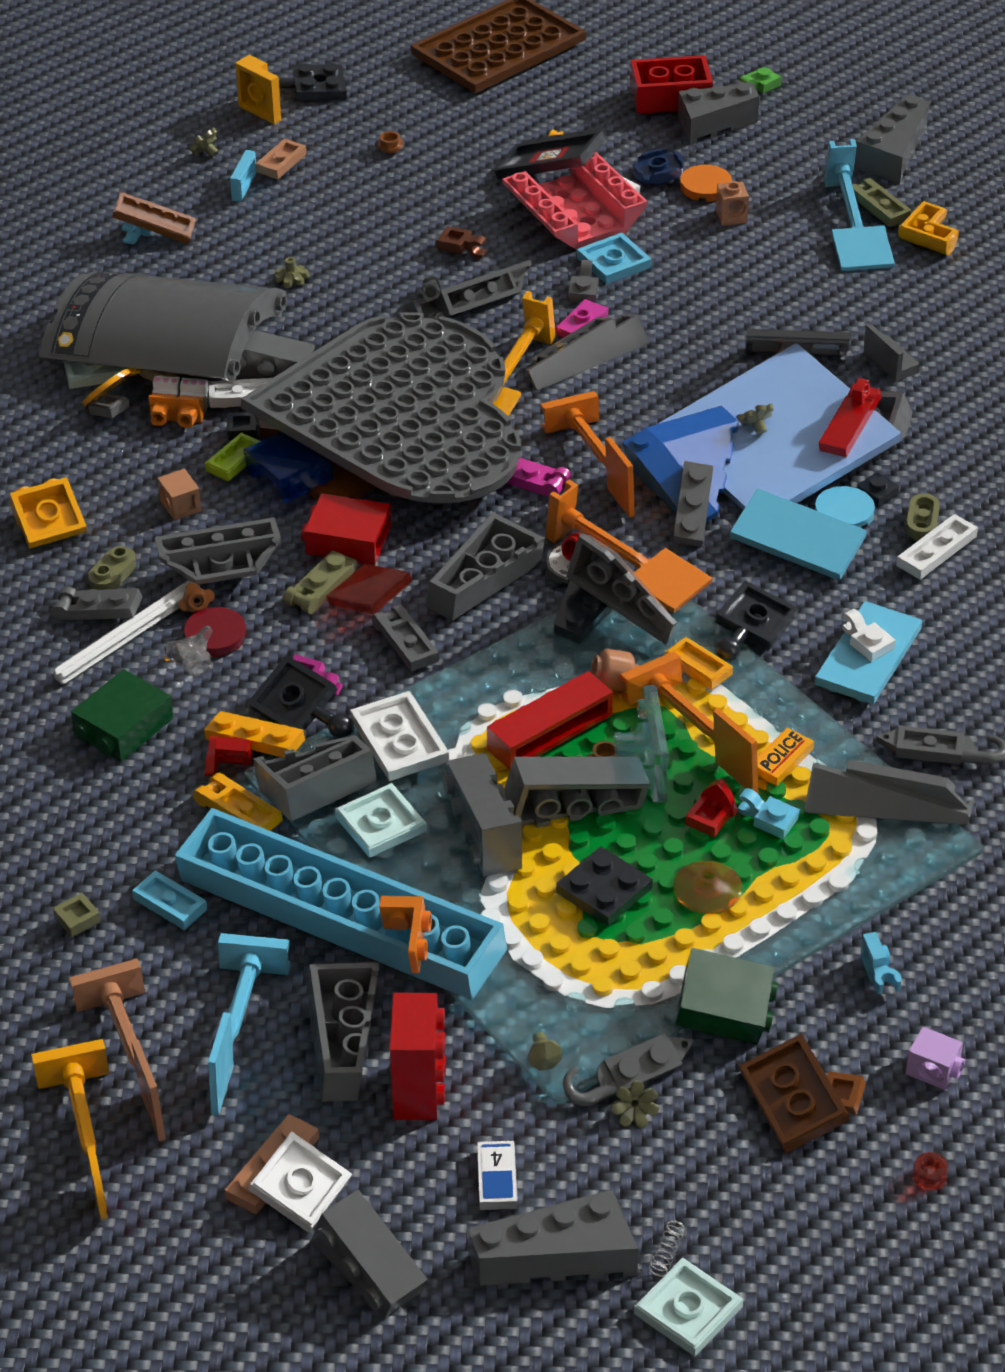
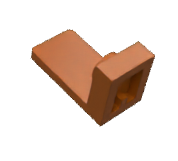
M381 896L379 908L383 928L394 930L411 929L408 948L411 972L419 973L421 961H426L428 955V943L424 936L425 932L431 931V911L425 910L423 896Z

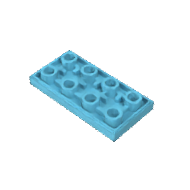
M757 488L730 531V538L840 581L866 538V530Z
M864 601L858 611L863 616L865 624L868 626L875 622L896 640L895 648L870 662L850 645L851 635L844 632L815 676V685L826 688L831 692H838L855 698L860 702L874 705L921 630L923 620Z

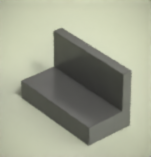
M871 323L866 325L863 352L894 381H899L919 373L920 364L891 337L888 335L884 336Z

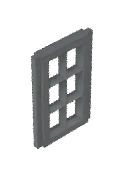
M747 329L745 352L779 353L797 343L810 355L846 356L850 344V332Z

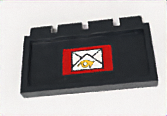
M603 128L585 130L584 132L577 131L563 135L542 137L541 139L523 140L511 149L494 169V173L498 180L525 171L530 175L584 166L606 140Z

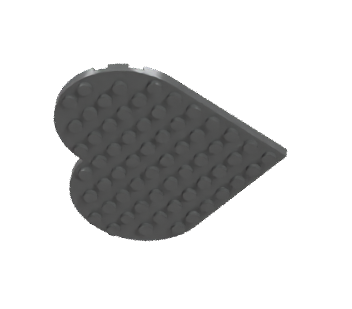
M405 312L400 313L397 318L385 319L381 315L365 320L241 398V408L394 497L427 503H456L485 497L509 481L517 469L520 458L521 441L519 433L514 431L510 425L511 419L493 404L501 394L504 385L505 363L503 357H499L495 351L496 346L481 332L462 322L440 316L439 320L423 318V313Z

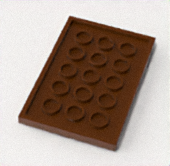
M506 0L410 45L411 54L470 91L477 93L585 41L586 31L533 0Z

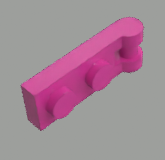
M519 458L517 469L507 484L549 497V494L553 491L560 494L562 486H565V482L569 479L571 480L572 476L570 471L564 467L554 469Z

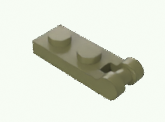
M864 179L859 185L852 184L856 201L887 226L893 227L903 223L911 215L912 210L873 179Z
M332 550L295 587L290 586L287 588L283 596V602L292 607L300 606L303 612L313 614L358 570L357 560Z

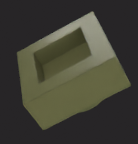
M83 893L53 907L54 918L71 937L101 922L100 912Z

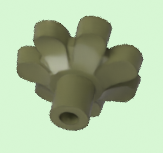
M216 129L208 130L203 138L201 136L195 138L194 142L196 144H193L189 150L195 156L204 151L211 158L217 155L219 151L213 145L217 140Z
M288 257L285 259V267L276 269L274 281L277 283L283 282V287L291 288L293 282L296 285L305 284L304 279L309 278L310 274L304 266H296L295 258Z
M768 404L767 406L757 405L755 411H746L744 414L737 415L736 418L742 426L753 425L757 435L765 433L767 428L764 420L772 416V411H774L773 404Z
M633 1081L629 1090L622 1086L616 1091L617 1097L620 1100L612 1103V1112L615 1115L620 1114L619 1122L623 1126H629L635 1120L638 1128H644L648 1125L646 1115L655 1116L659 1112V1106L652 1102L658 1098L657 1092L652 1088L644 1090V1084L641 1081Z

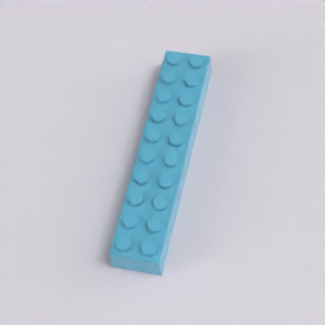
M211 808L174 855L181 881L470 1000H473L507 951L504 925L501 922L214 808ZM381 896H423L425 910L431 911V931L425 932L424 936L428 943V955L426 961H421L419 973L411 972L408 948L411 929L394 930L383 928L379 908Z

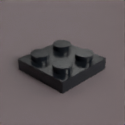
M600 846L556 883V893L609 926L652 889L653 879Z

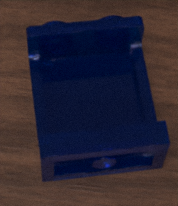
M279 432L243 449L247 473L253 478L261 474L268 477L279 487L281 500L285 503L310 492L312 488L318 485L325 484L334 479L331 460L283 432Z

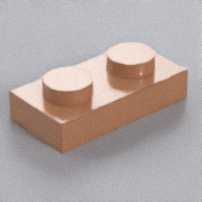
M284 138L256 163V172L270 178L279 179L306 155V145Z

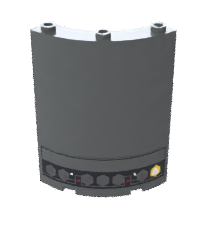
M91 270L88 274H80L59 297L54 306V311L57 314L53 323H47L39 358L56 364H62V361L220 378L228 383L235 384L236 376L240 372V360L250 336L263 320L269 317L282 318V312L287 305L286 291L277 288Z

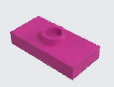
M585 299L556 327V335L564 338L596 317H607L609 308Z

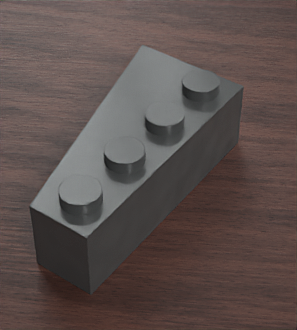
M906 94L857 140L854 168L900 184L903 173L906 172L909 161L915 154V148L919 145L927 129L930 102L920 99L916 95Z
M254 330L243 351L240 360V372L236 376V380L274 378L313 353L315 345ZM191 375V378H194V379H207L208 382H209V381H222V380H223V379H220V378H211V377H202V376H193V375Z
M492 513L430 580L426 608L453 621L540 565L545 538Z
M482 753L448 760L447 775L442 776L445 793L447 795L451 794L453 797L451 798V805L455 818H461L460 829L463 840H469L471 844L469 845V853L473 865H479L483 877L522 869V821L519 815H513L514 806L511 800L506 801L505 789L502 783L498 784L496 772L487 755Z
M380 962L310 964L306 994L321 1102L358 1100Z

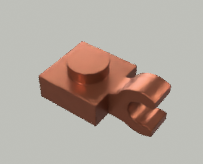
M447 226L436 240L438 250L448 251L453 254H462L464 250H467L474 258L481 259L487 253L486 249L478 247L484 244L486 238L479 235L472 236V231Z

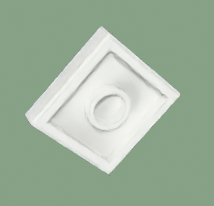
M291 1131L250 1184L248 1190L310 1233L319 1221L321 1213L328 1209L349 1181L352 1173Z

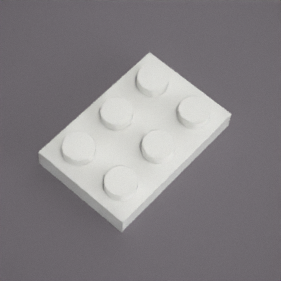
M410 691L350 710L351 719L366 745L372 750L374 758L389 781L446 763L449 760V751Z

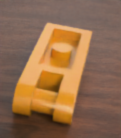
M216 773L209 779V784L206 786L201 785L193 791V797L200 806L214 808L269 831L282 822V812L221 773Z

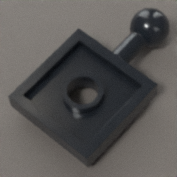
M304 63L292 65L293 78H279L280 89L295 88L297 101L347 100V88L342 64L326 63L324 65H311Z
M745 580L716 614L714 623L733 632L731 637H724L718 641L715 648L716 655L725 662L736 660L740 655V645L745 639L769 651L797 617L799 608ZM757 613V614L761 615L762 617H761V618L755 617V616H753V614Z
M288 655L282 659L247 702L250 709L276 724L287 725L305 731L316 718L326 724L330 734L337 739L350 736L354 729V723L348 715L342 713L334 715L324 709V706L338 690L335 684ZM292 691L300 692L299 697L295 701H285L288 693Z

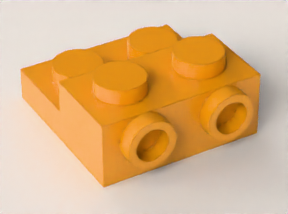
M251 55L235 62L238 106L272 124L281 121L279 77L268 72L266 62Z
M67 477L49 479L43 484L33 487H21L15 490V492L10 493L11 510L19 530L22 529L29 549L87 532L86 523Z

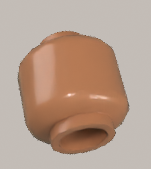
M604 649L599 655L594 656L590 672L612 691L623 693L626 692V683L621 680L620 674L638 667L639 664H635L634 657L630 652Z

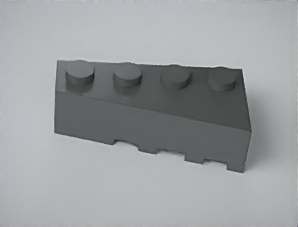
M639 756L514 757L504 789L506 801L511 800L514 806L513 815H519L522 826L535 823L536 828L549 826L550 820L568 817L569 821L581 820L588 813L597 811L602 816L642 808L650 782Z
M613 1189L468 1228V1256L480 1286L530 1283L531 1278L540 1277L550 1278L551 1281H564L566 1276L589 1275V1279L605 1278V1273L623 1272V1277L637 1276L638 1247Z

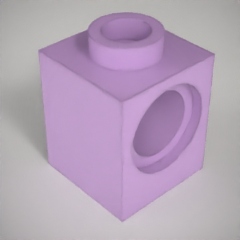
M922 1027L908 1052L906 1075L946 1090L952 1078L958 1079L965 1065V1059L961 1058L963 1042Z

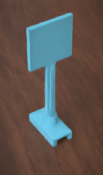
M850 139L849 145L835 146L834 141H829L824 174L825 187H841L851 228L832 229L831 232L841 271L893 268L895 262L885 226L864 227L852 187L857 149L855 139Z
M220 934L218 940L219 968L239 970L240 977L229 1013L223 1012L208 1060L211 1116H219L234 1067L233 1041L239 1033L255 977L260 973L288 975L291 966L290 961H288L290 940Z

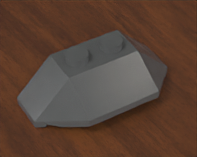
M275 517L155 537L159 560L197 585L257 575L281 542Z

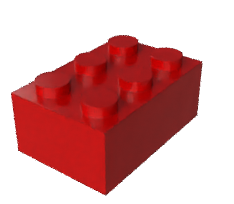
M705 55L631 60L630 88L637 113L677 112L679 91H686L691 88L703 89L713 87V80Z
M393 993L390 1062L394 1120H437L438 1105L445 1106V1083H439L444 1082V1077H446V1055H443L445 1054L446 1035L445 1032H439V1030H444L445 1008H438L437 993Z

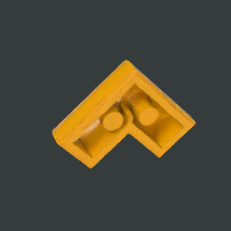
M923 201L899 226L898 235L902 240L950 255L956 246L959 230L941 224L946 218L947 209Z

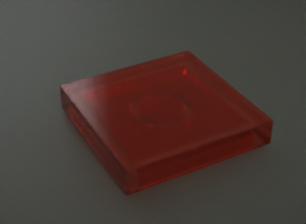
M365 563L327 594L326 597L329 605L375 614L412 582L410 572Z

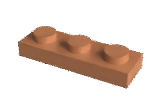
M288 1114L225 1189L226 1199L257 1215L266 1202L248 1190L250 1184L291 1131L314 1146L320 1138L319 1129Z

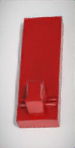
M858 378L856 384L853 383L818 442L819 451L847 457L879 403L881 390L870 387L869 380Z

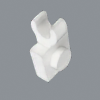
M852 609L844 613V617L849 622L842 625V629L845 633L851 635L850 645L870 662L895 648L896 640L875 622L867 626L859 611Z

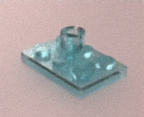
M647 685L643 686V699L637 700L638 719H642V722L636 723V731L614 732L615 757H640L642 765L647 766V769L644 770L650 782L648 789H651L653 802L666 801L668 749L657 686Z

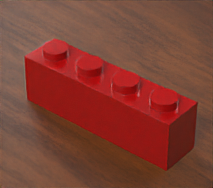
M590 671L572 678L560 687L545 693L540 698L521 706L516 711L488 725L487 750L509 770L511 769L514 757H538L613 715V691Z

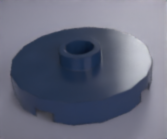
M655 149L645 152L638 157L637 162L634 161L632 164L635 178L646 184L669 182L679 177L685 170L683 155L673 150V153H667V149Z

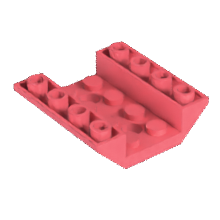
M597 152L593 154L584 166L571 168L570 175L561 176L546 183L538 184L526 171L515 173L502 179V183L555 237L576 250L621 232L625 235L647 207V200Z

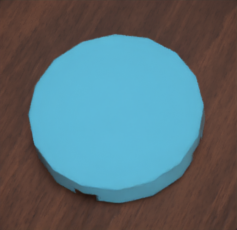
M840 486L824 490L818 495L815 502V510L862 528L863 525H869L872 522L875 505L873 499L866 492L853 487Z

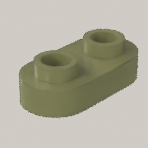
M921 493L914 495L910 499L906 533L910 538L919 541L937 527L940 508L938 498L931 494Z
M116 546L110 549L89 571L90 588L95 590L117 589L136 568L134 551L124 546Z

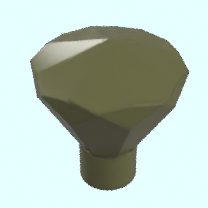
M535 1033L532 1037L533 1044L528 1053L529 1064L539 1071L553 1069L562 1060V1048L556 1041L547 1039L545 1033Z

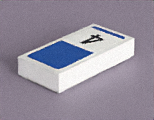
M514 1141L477 1142L480 1210L517 1209Z

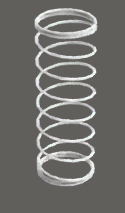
M671 1220L667 1222V1229L663 1232V1236L665 1232H668L677 1237L682 1235L683 1238L686 1229L682 1223ZM671 1222L678 1223L684 1228V1232H674L668 1227L673 1225L668 1224ZM679 1238V1240H676V1241H679V1244H678L677 1246H670L669 1244H666V1243H663V1242H662V1243H659V1244H658V1247H659L660 1244H664L665 1246L671 1247L672 1249H673V1247H677V1249H676V1251H677V1250H678V1246L680 1245V1242H681L680 1240H681V1239ZM659 1247V1249L663 1252L669 1254L674 1253V1256L672 1258H666L664 1256L661 1257L667 1259L669 1264H663L660 1261H656L657 1263H652L653 1261L650 1262V1272L656 1276L664 1277L665 1275H659L653 1272L650 1266H652L653 1264L659 1265L663 1267L665 1270H657L666 1271L668 1273V1270L671 1267V1263L673 1262V1258L676 1255V1251L674 1250V1252H668L667 1250L661 1249Z

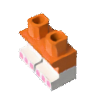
M155 375L153 379L152 395L148 396L152 424L163 426L168 420L177 421L181 427L192 428L194 423H202L209 406L208 380L182 378L180 384V377Z

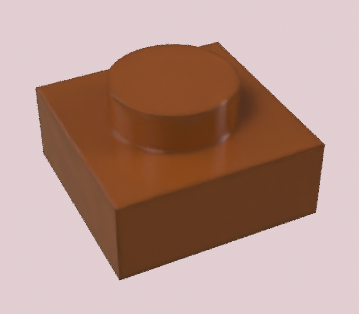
M828 1071L827 1078L848 1114L857 1115L866 1086L864 1077Z

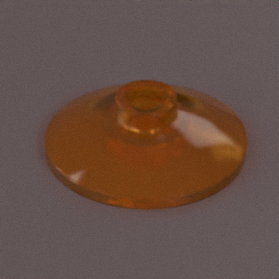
M698 861L683 867L678 872L674 880V893L679 902L688 909L699 913L714 914L730 909L739 901L742 894V882L739 875L723 863Z

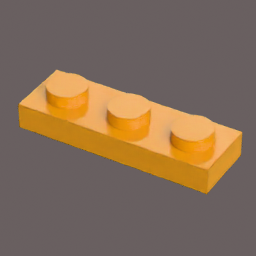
M220 711L204 729L206 740H209L210 736L249 739L253 751L279 757H285L284 751L294 749L296 752L305 741L304 730L223 711Z

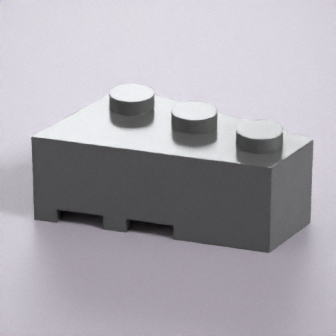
M741 82L737 85H716L711 88H691L686 91H679L678 119L690 145L697 143V138L706 135L713 138L717 136L718 131L727 128L733 131L758 122L759 95L753 83Z
M356 735L314 744L315 750L295 754V750L292 749L284 751L285 757L265 761L263 756L253 758L259 791L290 821H293L377 782L372 750Z
M358 1189L321 1213L310 1242L364 1296L366 1302L373 1310H377L386 1318L422 1292L428 1279Z

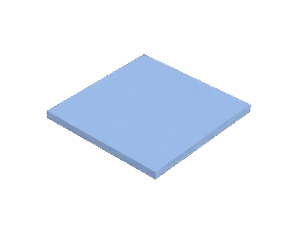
M797 343L660 422H667L721 405L736 418L737 415L744 414L746 411H755L757 405L767 406L768 404H773L774 411H772V416L764 420L767 428L765 433L757 435L753 425L742 426L739 422L737 433H732L731 436L734 448L730 463H725L724 467L727 479L723 493L742 510L745 509L757 488L798 503L902 441V433L874 410L847 457L819 451L818 442L850 388Z

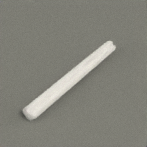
M186 581L136 614L134 618L128 619L54 668L53 673L56 681L66 684L179 609V601L183 599L186 591L185 587L191 581Z

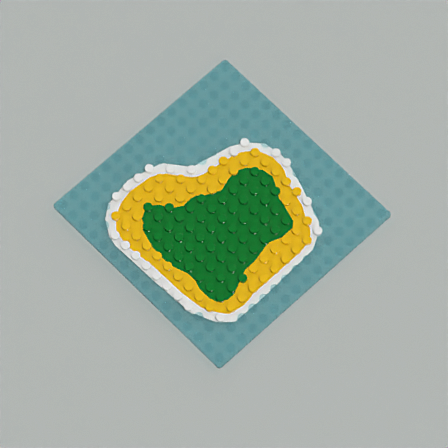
M691 599L675 613L666 609L676 621L670 642L667 645L615 610H612L581 644H577L553 633L557 611L392 696L410 691L449 751V760L485 753L496 772L498 784L502 783L505 788L510 770L487 750L488 725L516 711L521 706L540 698L545 693L560 687L572 678L591 671L594 656L599 655L604 649L630 652L634 657L635 664L640 666L665 655V651L684 637L691 639L716 655L715 648L718 641L724 637H731L733 633L714 623L715 618ZM743 642L740 645L739 657L732 662H727L733 666V675L713 690L682 672V683L673 686V688L713 723V711L719 708L757 741V757L787 727L814 741V749L778 786L758 776V794L764 802L771 796L800 809L797 821L784 839L753 826L754 818L742 815L738 811L734 817L728 819L715 837L685 825L686 814L698 801L704 789L718 779H723L734 796L737 809L742 803L739 796L745 788L715 762L714 741L701 732L663 697L660 698L657 695H652L629 706L622 700V694L626 692L613 691V715L538 757H586L588 754H592L593 746L600 741L613 742L618 746L619 751L625 754V757L639 756L650 782L642 808L602 816L597 811L588 813L581 820L569 821L568 817L550 820L549 826L536 828L535 823L523 825L522 869L483 877L479 865H473L469 853V845L471 844L469 840L464 841L461 834V818H455L451 805V798L453 797L451 794L447 795L444 790L442 776L447 775V762L389 781L373 756L377 782L293 821H290L282 813V818L309 847L503 923L507 951L473 1000L451 991L448 992L556 1104H563L569 1101L564 1093L562 1084L564 1075L572 1067H579V1072L574 1075L572 1084L576 1091L582 1093L597 1084V1067L604 1059L667 1032L668 1036L676 1037L689 1029L675 1025L685 966L691 948L775 967L773 978L981 855L983 845L959 824L805 812L813 763H819L845 772L848 760L890 766ZM354 725L353 732L350 736L356 735L362 742L365 743L362 736L360 735V733ZM327 728L305 739L295 754L315 750L314 744L337 738H334ZM273 755V756H271V757L265 759V761L272 760V759H277V758H281V757ZM255 766L246 769L244 772L245 780L267 803L277 808L259 791ZM392 783L427 823V831L369 858L336 819L335 809ZM600 846L653 879L652 889L609 926L556 893V883ZM537 1032L545 1033L547 1039L556 1041L562 1048V1060L553 1069L539 1071L529 1064L528 1053L533 1044L532 1037Z

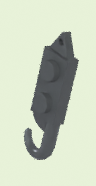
M899 725V729L878 734L876 737L877 743L896 753L895 757L960 765L961 762L994 765L1005 759V741L993 735H988L987 740L998 746L999 750L996 752L976 751L973 740L965 736L963 732Z
M666 1032L604 1059L598 1065L596 1071L599 1087L586 1093H580L573 1087L572 1079L579 1072V1067L574 1066L564 1075L562 1084L564 1093L571 1102L579 1106L586 1107L600 1103L617 1095L616 1091L622 1086L628 1090L631 1089V1084L635 1080L645 1084L679 1069L683 1065L681 1060L694 1040L670 1037Z

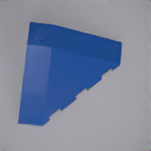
M722 405L646 427L622 442L625 456L633 465V472L675 513L684 461L713 465L706 523L718 516L720 505L716 501L718 493L724 492L727 479L724 467L725 463H730L734 448L731 436L732 433H737L739 427L738 420Z

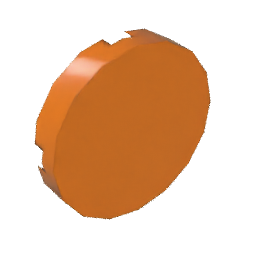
M693 166L686 169L680 176V190L692 200L699 201V198H706L705 201L713 202L716 201L717 184L732 181V176L728 171L718 166Z

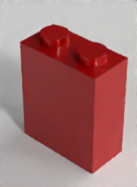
M321 493L317 504H313L311 507L308 524L304 523L301 530V541H305L306 554L326 557L334 550L357 560L358 563L376 565L392 527L391 504Z

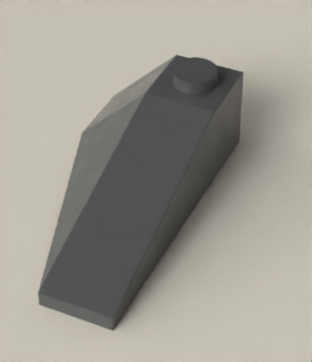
M581 533L578 536L566 577L667 645L670 642L676 625L674 618L618 553L596 538Z

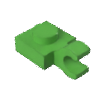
M766 67L759 68L740 77L741 82L753 83L756 90L761 93L781 86L782 80L780 75Z

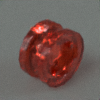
M934 1152L922 1153L915 1161L913 1172L915 1183L926 1190L940 1189L947 1180L948 1163L940 1154ZM925 1168H933V1173L936 1172V1174H928V1169L925 1170Z

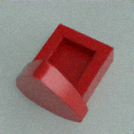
M210 736L205 762V776H214L217 773L219 763L252 765L253 750L250 740Z
M723 779L712 782L704 789L698 801L686 814L685 825L715 837L728 819L734 817L737 813L736 802L730 788Z

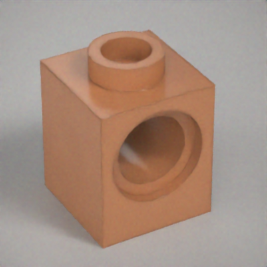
M743 181L717 184L716 213L721 226L747 223L749 195Z
M185 468L158 477L160 501L174 520L202 511L199 487Z

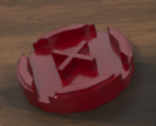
M212 607L198 611L186 621L184 628L187 646L195 653L200 655L201 652L209 653L211 657L228 655L238 650L243 645V640L247 635L244 618L236 611L222 607Z

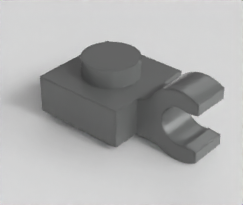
M582 260L580 276H571L568 302L582 303L586 299L596 303L599 278L592 277L593 261Z

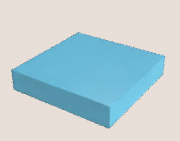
M622 232L577 249V259L580 261H593L592 272L606 285L651 268L652 259Z

